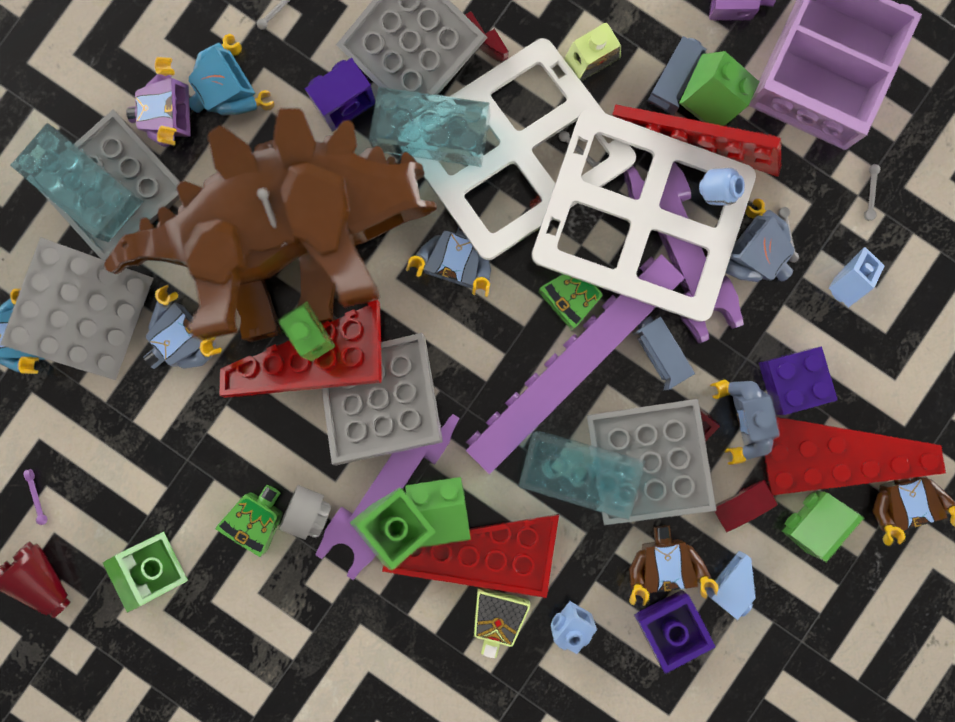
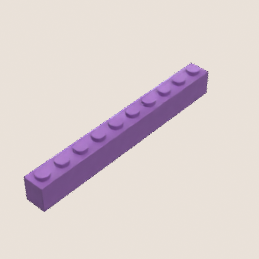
M662 254L656 259L651 256L640 267L643 272L638 276L641 280L669 290H673L685 278ZM621 294L617 298L612 295L601 306L605 311L598 318L593 314L582 325L586 330L579 337L573 334L563 344L566 350L560 356L554 353L544 363L547 369L540 376L535 372L524 383L528 388L521 395L515 392L505 402L508 408L501 415L496 411L486 421L489 427L482 434L477 431L466 442L469 445L466 449L467 453L490 474L648 316L655 306Z

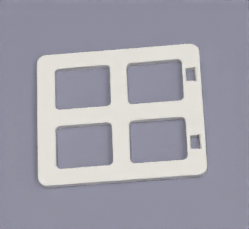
M538 39L403 126L398 132V140L405 152H408L418 163L423 165L425 172L423 177L479 256L485 260H492L538 230L543 222L556 183L541 165L532 150L577 121L584 109L591 108L603 113L605 112L553 44L547 39ZM556 64L566 74L560 79L552 70ZM535 65H541L567 101L525 129L517 131L493 100L491 94ZM474 108L500 144L455 175H449L424 142V138L464 111ZM596 134L594 136L609 154V158L583 174L581 179L584 182L602 187L631 168L635 163L636 154L630 145L617 140L607 143L601 134ZM515 164L537 192L542 202L496 233H490L464 195L508 165ZM576 202L572 203L571 206H570V208H571L572 206H574L575 204H577V203H576Z
M591 108L584 109L577 119L532 251V259L537 265L697 322L705 321L713 313L755 182L756 173L751 166L603 112ZM601 134L648 151L653 155L638 200L584 182L581 179V173L594 135ZM578 138L587 142L583 156L574 153ZM673 162H678L706 173L708 170L715 168H733L743 177L745 185L743 195L736 203L723 206L716 228L660 208L659 203ZM576 202L627 220L630 223L616 269H610L562 252L557 248L572 203ZM551 218L560 222L555 236L546 234ZM651 230L707 250L708 255L694 297L677 293L637 277V269Z

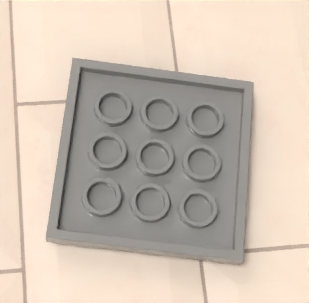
M372 0L336 45L349 58L352 57L357 66L414 120L420 116L488 37L450 0Z
M114 109L32 181L94 252L105 261L124 235L140 231L141 218L147 217L153 223L159 218V208L163 206L169 209L180 199L177 193V185L180 181Z
M40 237L0 345L116 380L153 278L127 268L118 275L110 273L104 267L105 260Z
M423 333L381 342L382 383L322 388L331 462L333 465L350 463L443 442L426 339Z
M698 399L587 415L604 525L716 511Z

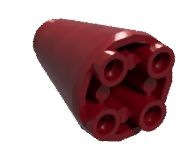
M30 541L27 542L12 557L15 561L11 564L5 561L0 566V591L43 615L49 614L52 618H55L71 603L66 598L68 594L37 543L33 545Z

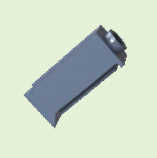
M683 36L651 93L648 102L674 116L679 108L678 101L687 87L701 55L705 54L707 48L703 47L698 40Z
M650 316L638 325L639 329L633 332V334L640 336L637 340L661 379L665 380L664 390H670L695 374L661 317L653 320Z

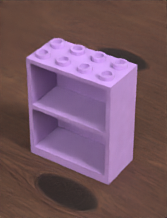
M796 0L749 106L843 150L848 149L868 134L922 14L914 11L908 5L898 4L892 0Z

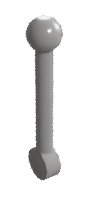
M282 0L264 19L257 21V27L261 30L266 29L267 23L290 0Z
M562 131L559 134L561 141L570 143L571 138L568 132ZM576 144L575 151L583 156L584 151ZM589 155L587 156L586 161L592 168L601 163L595 162Z
M873 164L869 168L871 173L868 210L864 213V218L868 221L875 219L877 216L874 210L877 174L881 170L877 164Z
M261 188L258 190L257 196L263 201L272 226L276 227V220L268 200L269 192Z
M782 207L778 211V216L787 222L791 237L790 243L794 247L788 220L790 210L787 207ZM795 248L794 254L789 259L790 262H797L799 259Z

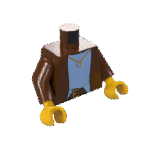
M927 476L893 480L879 486L873 514L881 530L886 532L883 536L885 545L890 546L893 543L891 536H894L897 539V543L901 544L905 539L904 530L948 518L947 514L952 515L950 520L951 524L955 527V501Z
M669 525L653 527L655 542L643 543L642 550L636 553L629 568L631 589H633L629 599L630 603L634 605L636 602L635 595H639L643 598V605L645 606L649 599V593L696 588L698 583H701L700 594L703 598L707 599V593L704 589L706 587H711L715 595H717L718 584L710 579L711 576L703 559L694 548L687 545L681 539L671 540Z

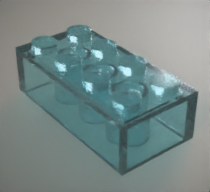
M378 87L369 143L372 148L380 146L384 153L402 155L404 152H408L416 158L482 167L491 114L489 102Z
M48 123L45 124L10 165L90 234L107 243L144 202L66 135Z
M536 431L532 433L519 487L629 520L634 509L646 461L543 431Z

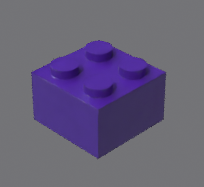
M352 57L347 61H339L333 66L332 71L324 76L315 77L310 81L309 86L305 88L315 108L332 132L338 129L343 121L352 120L377 103L370 83Z
M822 346L759 362L767 394L772 399L775 415H787L838 400Z
M680 590L634 614L658 664L665 673L716 647L690 596L684 590Z

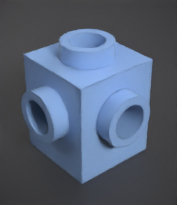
M569 601L561 613H557L554 616L550 625L555 644L561 649H568L575 654H578L583 646L589 644L593 634L597 631L592 613Z

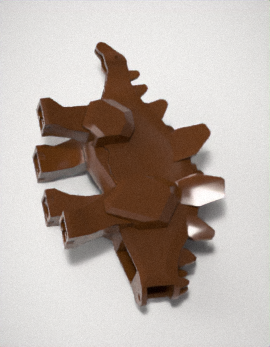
M280 108L277 112L274 140L258 144L254 152L251 151L248 143L224 126H218L209 132L208 140L217 173L204 181V188L187 181H181L177 185V193L182 202V206L178 209V215L176 216L168 208L162 206L158 209L159 222L157 228L153 227L147 217L141 218L140 231L124 235L106 259L104 267L108 272L117 275L127 267L139 266L147 260L187 267L191 277L195 280L200 308L190 324L192 337L205 341L238 333L236 326L237 309L241 317L240 332L242 339L255 342L283 335L265 279L271 278L299 258L301 296L297 307L307 301L321 324L326 321L332 322L335 320L333 306L336 286L340 302L344 307L380 299L378 287L357 252L355 245L365 243L408 221L425 217L434 212L437 207L435 201L420 200L417 180L423 177L425 172L423 165L418 163L408 152L402 154L400 164L396 163L393 156H389L386 160L383 149L380 146H375L373 149L367 147L360 155L355 154L354 151L357 148L355 128L349 120L343 121L334 134L326 136L323 142H317L306 116L300 108ZM261 188L269 192L268 200L276 220V227L272 226L263 201L257 196V192Z

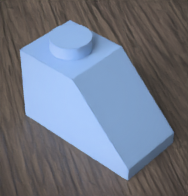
M864 247L834 277L828 289L831 290L836 300L843 302L849 308L874 289L884 265Z
M738 551L715 580L718 584L717 595H715L711 587L706 591L711 599L737 620L750 612L753 606L752 602L755 600L751 558L745 553Z

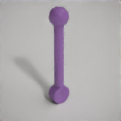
M32 469L25 470L24 478L28 481L37 512L36 523L44 525L48 518L46 515H43L33 480L35 478Z

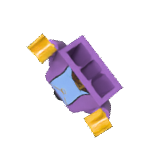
M156 57L155 71L157 75L146 84V87L136 91V106L127 108L126 116L129 122L136 123L138 130L147 132L149 139L163 147L175 146L174 136H190L189 85L171 78L175 74L174 69L171 68L172 58Z

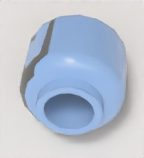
M715 168L708 170L700 182L699 190L705 201L710 205H732L743 195L744 179L733 168Z

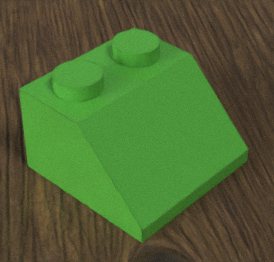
M726 51L702 54L679 103L702 122L725 126L749 106L760 81Z
M461 477L406 485V495L435 530V533L418 548L471 540Z
M398 488L372 503L350 522L381 563L390 570L396 568L435 533V530L402 488Z
M817 490L805 498L803 501L804 506L798 513H793L786 520V527L782 532L807 554L827 562L864 518L830 494Z
M164 532L103 562L126 612H130L188 581Z

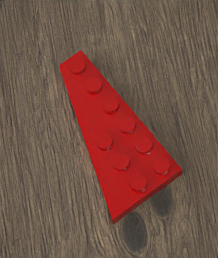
M615 104L612 115L616 118L741 162L755 170L779 176L781 169L780 137Z
M378 300L371 301L366 307L357 311L353 309L339 319L322 323V326L336 347L312 362L301 357L289 339V341L278 346L275 344L266 348L267 351L258 355L245 357L221 368L220 396L227 398L382 383L380 302Z
M776 417L779 437L773 440L772 451L764 455L769 488L773 495L946 474L941 445Z
M559 514L469 529L471 540L417 548L393 570L383 565L382 572L547 598Z

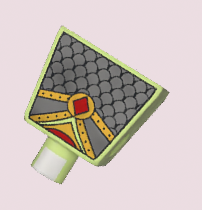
M604 23L576 39L569 48L564 60L579 80L582 81L621 58V45L608 23Z
M478 587L474 637L484 640L481 650L482 655L497 658L500 644L506 646L514 645L530 608L529 599Z

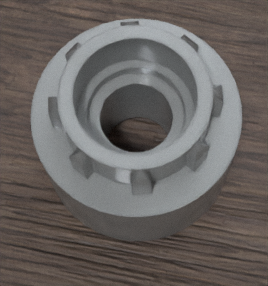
M297 485L279 530L304 540L308 535L314 538L319 537L330 513L331 506L323 501L324 495Z

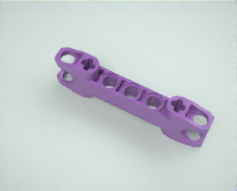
M673 162L659 206L665 211L688 218L681 202L691 199V190L684 173ZM632 166L624 172L629 198L638 200L645 181L642 180L637 169ZM658 232L672 265L685 277L680 282L685 292L683 295L694 297L706 261L702 248ZM724 276L713 310L722 313L728 325L734 329L744 325L739 306V297L731 280ZM680 316L698 343L709 340V332L705 321L697 322Z
M452 414L441 428L442 443L392 453L353 514L343 507L338 510L326 528L322 542L315 555L323 559L333 545H348L354 552V562L347 576L354 580L359 572L376 555L350 522L372 503L398 488L403 490L423 458L435 465L450 443L451 435L459 417Z

